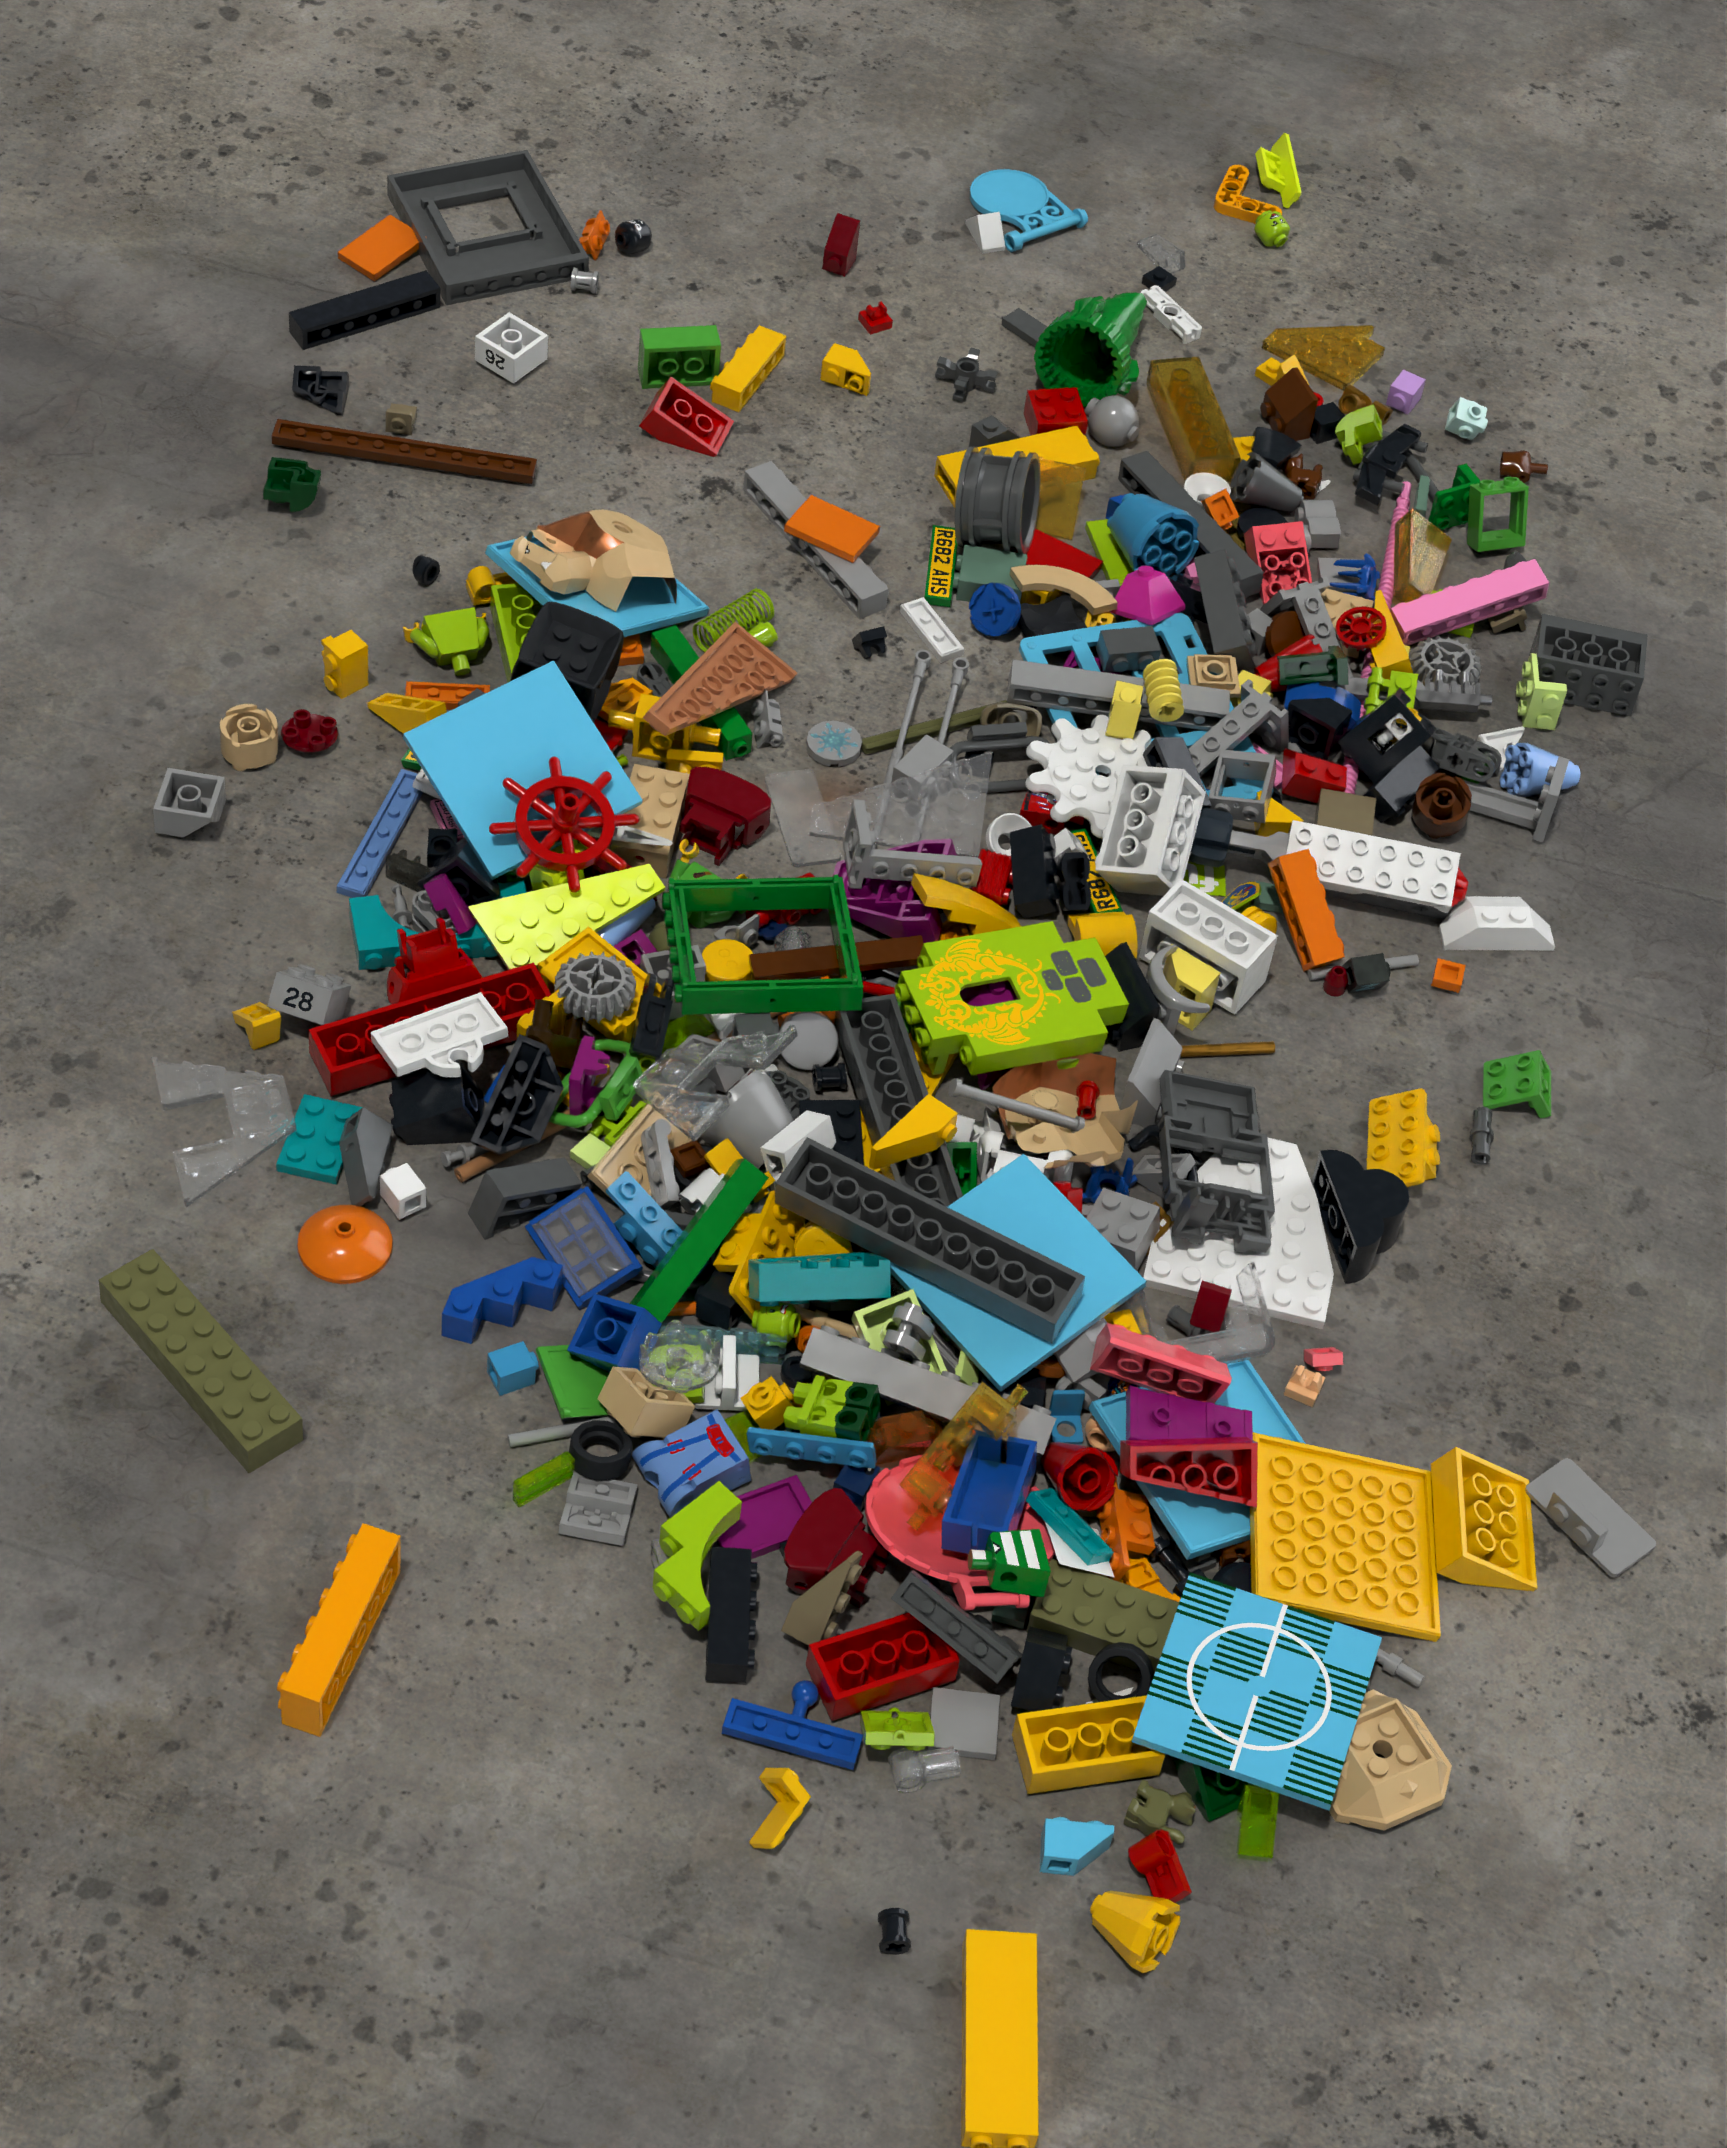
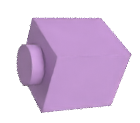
M1403 370L1390 386L1386 405L1409 414L1421 399L1426 379Z

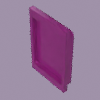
M794 1475L736 1496L742 1501L740 1520L726 1530L717 1539L720 1547L752 1549L751 1559L778 1550L780 1543L788 1540L795 1524L812 1503L798 1476Z

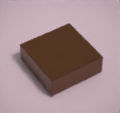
M697 1139L670 1150L674 1157V1164L683 1178L711 1168L704 1158L706 1152Z

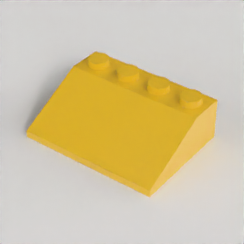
M1458 1447L1453 1448L1432 1462L1431 1479L1437 1573L1462 1584L1525 1591L1536 1590L1537 1577L1531 1499L1525 1491L1527 1484H1529V1479Z

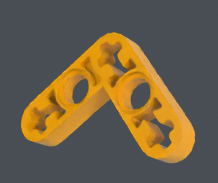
M1232 165L1228 168L1215 196V211L1256 224L1257 217L1268 210L1280 212L1282 215V210L1275 205L1241 196L1249 176V170L1245 166Z

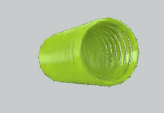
M753 589L746 593V595L737 598V600L729 603L727 606L695 623L693 626V637L696 644L704 652L710 648L702 636L701 626H703L706 638L713 645L724 633L721 625L726 631L728 628L725 622L730 627L732 625L730 620L732 623L736 622L734 617L741 627H745L747 632L758 624L756 618L759 622L762 621L763 623L771 620L774 617V606L770 597L761 589ZM754 592H758L759 594H761V595L765 598V600L767 601V603H768V605H769L770 612H769L768 606H767V604L765 603V601H764L759 595H757V594L754 593ZM753 595L757 596L763 602V604L766 607L768 617H765V613L761 604L754 597H752ZM753 600L759 605L763 615L759 613ZM698 625H699V634H700V637H701V639H702V641H703V643L705 644L706 647H704V645L701 643V641H700V639H699V637H698V634H697V626H698ZM706 629H707L708 632L711 634L714 643H713V642L710 640V638L708 637V634H707V632H706Z

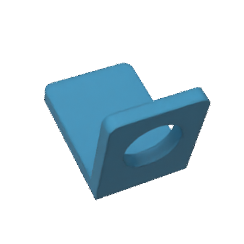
M1084 1390L1053 1391L1049 1410L1052 1411L1050 1416L1057 1419L1050 1435L1051 1443L1063 1442L1076 1445L1083 1443L1080 1414L1085 1398ZM1060 1424H1069L1075 1429V1434L1070 1437L1062 1436L1058 1433L1057 1427Z

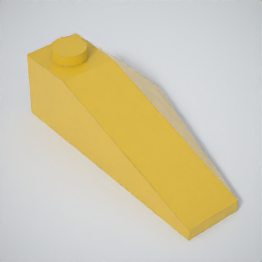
M1378 590L1375 594L1374 609L1384 615L1387 630L1384 640L1378 642L1376 647L1371 649L1374 661L1369 664L1371 672L1374 667L1382 668V677L1384 679H1390L1391 670L1413 673L1409 656L1381 590ZM1380 619L1376 620L1373 624L1381 623Z

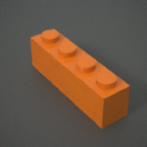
M1309 849L1279 856L1269 862L1268 867L1303 972L1333 964L1344 958V944L1337 935L1334 926L1335 918L1332 911L1328 908L1325 899L1326 891L1323 884L1319 881L1316 872L1317 864L1314 857L1311 856Z

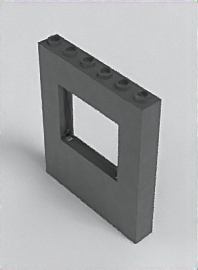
M528 150L387 175V195L400 220L410 226L419 241V250L417 252L429 274L441 288L440 295L446 305L571 281L573 268H578V271H589V257ZM510 196L528 229L456 243L438 209ZM530 232H532L533 238H530ZM459 246V251L456 253L455 247Z

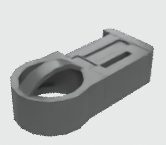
M646 662L639 666L637 681L652 690L653 696L662 697L672 687L668 682V676L664 668L660 664ZM652 674L653 679L644 678L643 675Z

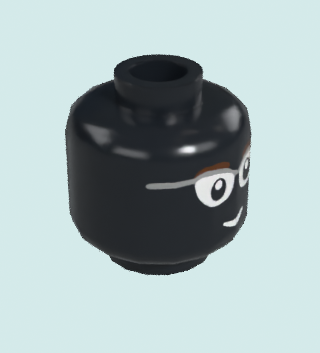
M640 219L622 222L615 230V242L618 248L625 254L644 251L651 243V230Z

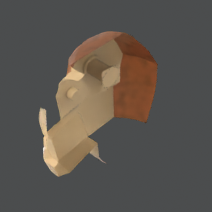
M1093 1053L1014 1067L992 1087L994 1094L1075 1118L1078 1116L1077 1087L1086 1080L1097 1084L1100 1094L1096 1099V1115L1091 1119H1085V1127L1075 1133L1064 1127L998 1108L1008 1140L1014 1139L1022 1150L1038 1154L1069 1149L1077 1155L1072 1156L1069 1160L1048 1162L1044 1167L1047 1169L1058 1168L1067 1165L1068 1162L1085 1163L1089 1167H1100L1120 1159L1125 1141L1121 1134H1129L1138 1100L1128 1108L1119 1109L1114 1095L1116 1058ZM1079 1059L1075 1067L1058 1069L1057 1061Z

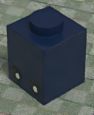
M844 1465L834 1482L833 1488L842 1489L859 1511L862 1512L865 1507L867 1492L872 1486L873 1479L880 1473V1467L857 1468Z

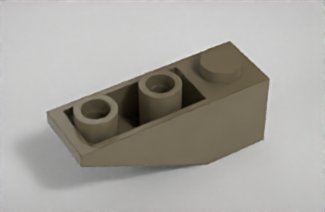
M859 1551L853 1553L792 1603L781 1631L807 1645L834 1637L839 1627V1624L835 1622L838 1613L842 1614L851 1597L847 1594L850 1584L854 1585L861 1574L862 1566L859 1565L863 1553Z

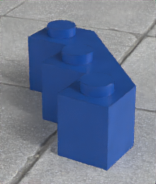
M531 1257L452 1289L442 1312V1336L472 1344L482 1320L512 1328L522 1303L553 1311L562 1288L563 1265Z

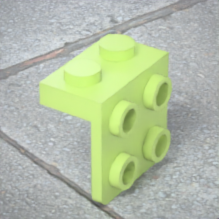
M1530 653L1528 662L1524 661L1522 666V681H1518L1516 685V697H1520L1518 716H1522L1523 727L1555 730L1567 694V685L1539 681L1537 654Z

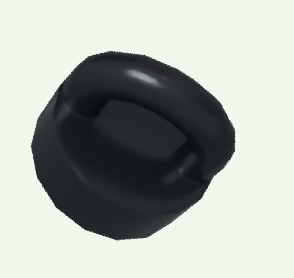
M419 555L413 562V575L423 585H430L439 575V562L430 557Z

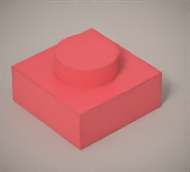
M1334 1347L1304 1349V1362L1314 1367L1316 1371L1333 1370L1334 1365H1343V1352Z

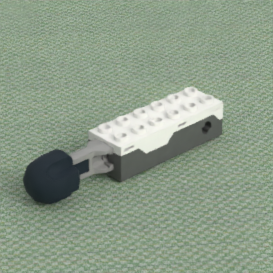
M1208 808L1201 809L1189 860L1196 864L1216 868L1224 865L1227 853L1262 859L1268 866L1269 862L1279 856L1309 849L1311 856L1316 861V872L1320 883L1325 888L1326 896L1443 920L1452 907L1465 899L1468 888V880L1458 867L1461 853L1292 820L1288 833L1278 831L1269 837L1232 830L1233 816L1229 812Z

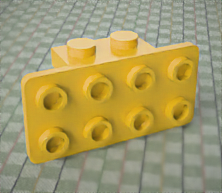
M1420 1088L1372 1099L1369 1102L1367 1170L1380 1169L1388 1171L1399 1177L1406 1187L1420 1185L1425 1180L1436 1178V1165L1440 1164L1437 1150V1142H1440V1132L1436 1124L1433 1125L1427 1115V1093L1425 1090Z
M770 1191L761 1213H743L724 1238L713 1263L719 1272H735L729 1286V1293L751 1320L754 1311L760 1310L761 1306L760 1302L749 1298L748 1260L793 1257L795 1237L801 1227L804 1226L803 1221L796 1213L775 1203V1191Z

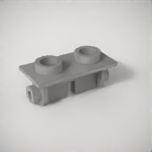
M765 690L759 700L754 701L751 709L755 725L754 735H756L757 748L759 749L764 742L776 747L784 739L782 725L779 724L781 722L780 705L776 700L769 699L768 691Z

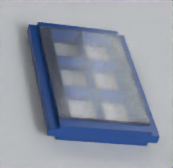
M588 1186L572 1193L530 1220V1223L525 1226L546 1260L563 1265L562 1284L579 1310L588 1307L594 1293L605 1296L638 1275V1272L643 1269Z

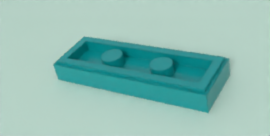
M1053 1488L1029 1493L1025 1501L1087 1566L1110 1560L1114 1553L1112 1549L1070 1506L1062 1501L1059 1494Z

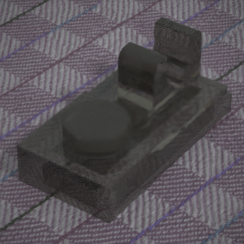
M403 849L398 854L393 853L386 857V878L416 892L423 890L417 885L418 881L431 867L422 865L419 856H416L411 861L407 859V851Z

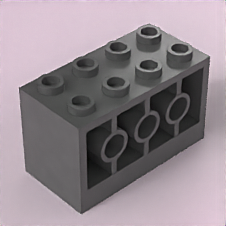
M1542 614L1530 653L1537 654L1539 681L1566 684L1567 694L1564 700L1566 704L1631 717L1644 680L1648 635Z

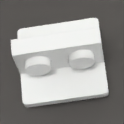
M723 1335L722 1348L716 1347L715 1353H705V1396L703 1403H694L696 1409L748 1411L740 1398L748 1393L753 1385L759 1383V1356L736 1354L735 1335Z

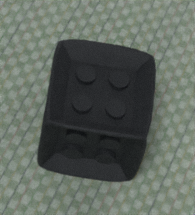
M547 602L538 612L523 641L510 681L554 660L594 723L606 700L611 681L619 665L624 642L623 632L610 622L565 604Z

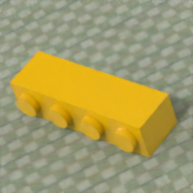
M760 325L753 333H750L744 345L736 349L731 361H727L724 364L722 372L712 379L710 390H712L711 402L740 412L784 357L786 335Z

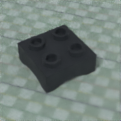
M1068 595L1059 596L1048 603L1039 605L1021 604V616L1017 624L1025 637L1087 628L1084 621H1081L1076 615Z

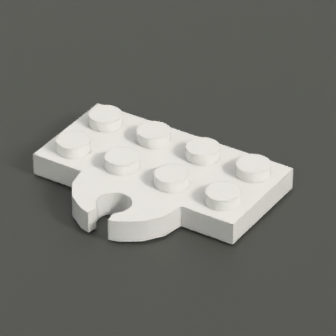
M481 992L371 1032L372 1043L397 1077L424 1067L442 1077H461L460 1065L454 1061H467L468 1070L474 1072L483 1062V1046L508 1037V1027Z

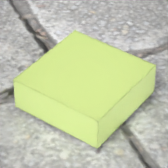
M589 1133L570 1150V1158L588 1169L601 1160L610 1149V1146Z

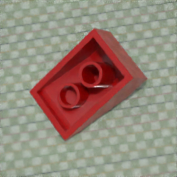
M670 377L656 393L639 427L661 442L715 457L734 420L673 377Z

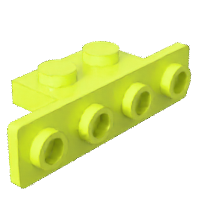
M1283 133L1272 146L1271 152L1260 147L1255 155L1261 183L1268 189L1280 192L1283 207L1288 209L1293 202L1299 199L1301 187L1289 134Z

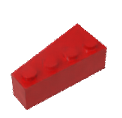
M1248 1437L1120 1440V1473L1132 1480L1175 1488L1189 1493L1206 1495L1257 1508L1258 1442Z

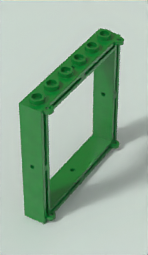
M838 874L833 875V877L668 879V891L662 892V908L665 910L664 920L665 928H667V945L673 946L669 948L670 965H675L672 966V980H674L675 984L674 999L675 1003L680 1002L682 1015L861 1010L863 982L843 878L839 877ZM790 909L829 910L841 978L696 982L687 912Z

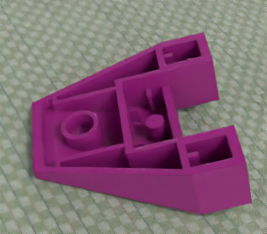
M952 839L922 840L886 849L957 856ZM845 860L836 863L833 875L838 874L839 877L843 878L850 918L892 938L922 935L924 943L938 941L943 925L938 908L924 906L911 882L864 878L861 889L850 888Z

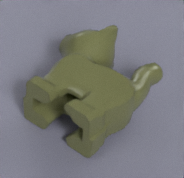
M1142 1779L1136 1792L1137 1796L1132 1799L1127 1809L1123 1824L1139 1829L1146 1836L1160 1829L1168 1831L1172 1841L1182 1844L1185 1840L1183 1833L1178 1829L1166 1827V1823L1171 1815L1185 1825H1192V1817L1196 1812L1192 1796L1187 1792L1170 1795L1164 1790L1149 1786L1148 1781Z

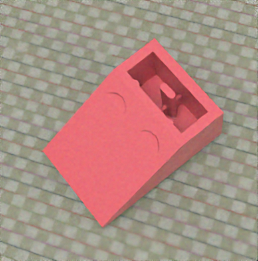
M1303 521L1252 526L1244 533L1247 555L1264 572L1259 592L1263 605L1279 590L1293 589L1298 584L1304 582L1312 583Z

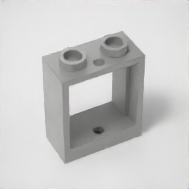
M1220 749L1209 794V800L1212 804L1209 809L1229 812L1233 816V820L1265 823L1276 777V755ZM1226 777L1264 781L1260 800L1222 796Z

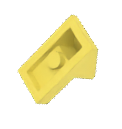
M1116 680L1105 732L1106 736L1119 739H1133L1142 705H1140L1144 686Z

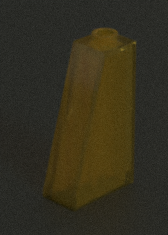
M1413 508L1395 524L1393 596L1401 603H1407L1418 599L1422 595H1430L1432 593L1452 541L1449 536Z

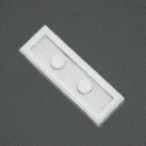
M924 597L900 605V613L940 663L964 655V647Z

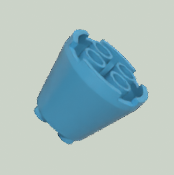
M1128 493L1125 495L1122 503L1107 522V527L1110 529L1111 534L1133 571L1138 570L1141 566H1151L1154 570L1165 573L1166 576L1174 572L1178 575L1190 563L1200 543L1197 540V527H1199V524L1194 517L1182 509L1145 494L1134 495L1133 493Z

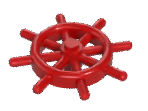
M553 756L548 762L551 777L536 782L528 789H525L511 778L503 780V787L520 800L517 805L514 822L492 823L489 826V832L493 835L515 833L520 847L528 856L517 868V876L521 878L526 877L536 864H539L551 870L566 872L569 890L576 893L580 890L578 870L590 867L601 858L619 871L626 868V861L608 848L613 838L615 826L636 825L639 822V816L637 814L614 815L611 804L601 792L612 779L610 772H602L590 784L579 778L562 776L560 760L558 757ZM554 794L556 809L554 810L540 799ZM589 805L596 811L598 815L580 817L582 812ZM532 807L547 819L527 821V814ZM586 828H602L598 840L582 830ZM550 831L540 843L531 833ZM573 838L588 849L575 853ZM558 840L562 843L563 853L550 850Z

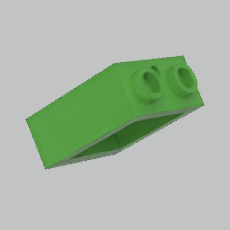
M1505 477L1502 481L1487 479L1481 480L1478 484H1470L1467 544L1477 552L1525 546L1529 486L1517 477ZM1511 493L1509 529L1482 532L1484 496Z

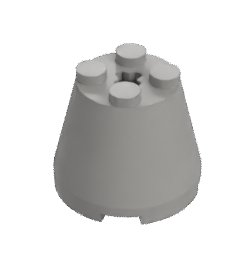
M756 1070L728 1091L729 1094L716 1106V1109L712 1107L705 1114L695 1131L705 1142L713 1147L728 1138L743 1158L765 1173L766 1168L760 1147L793 1122L794 1119L770 1076L764 1071Z

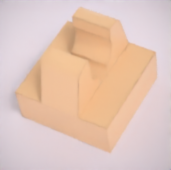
M1296 1365L1285 1388L1284 1396L1313 1407L1324 1384L1325 1377L1319 1372L1314 1373L1305 1369V1366Z

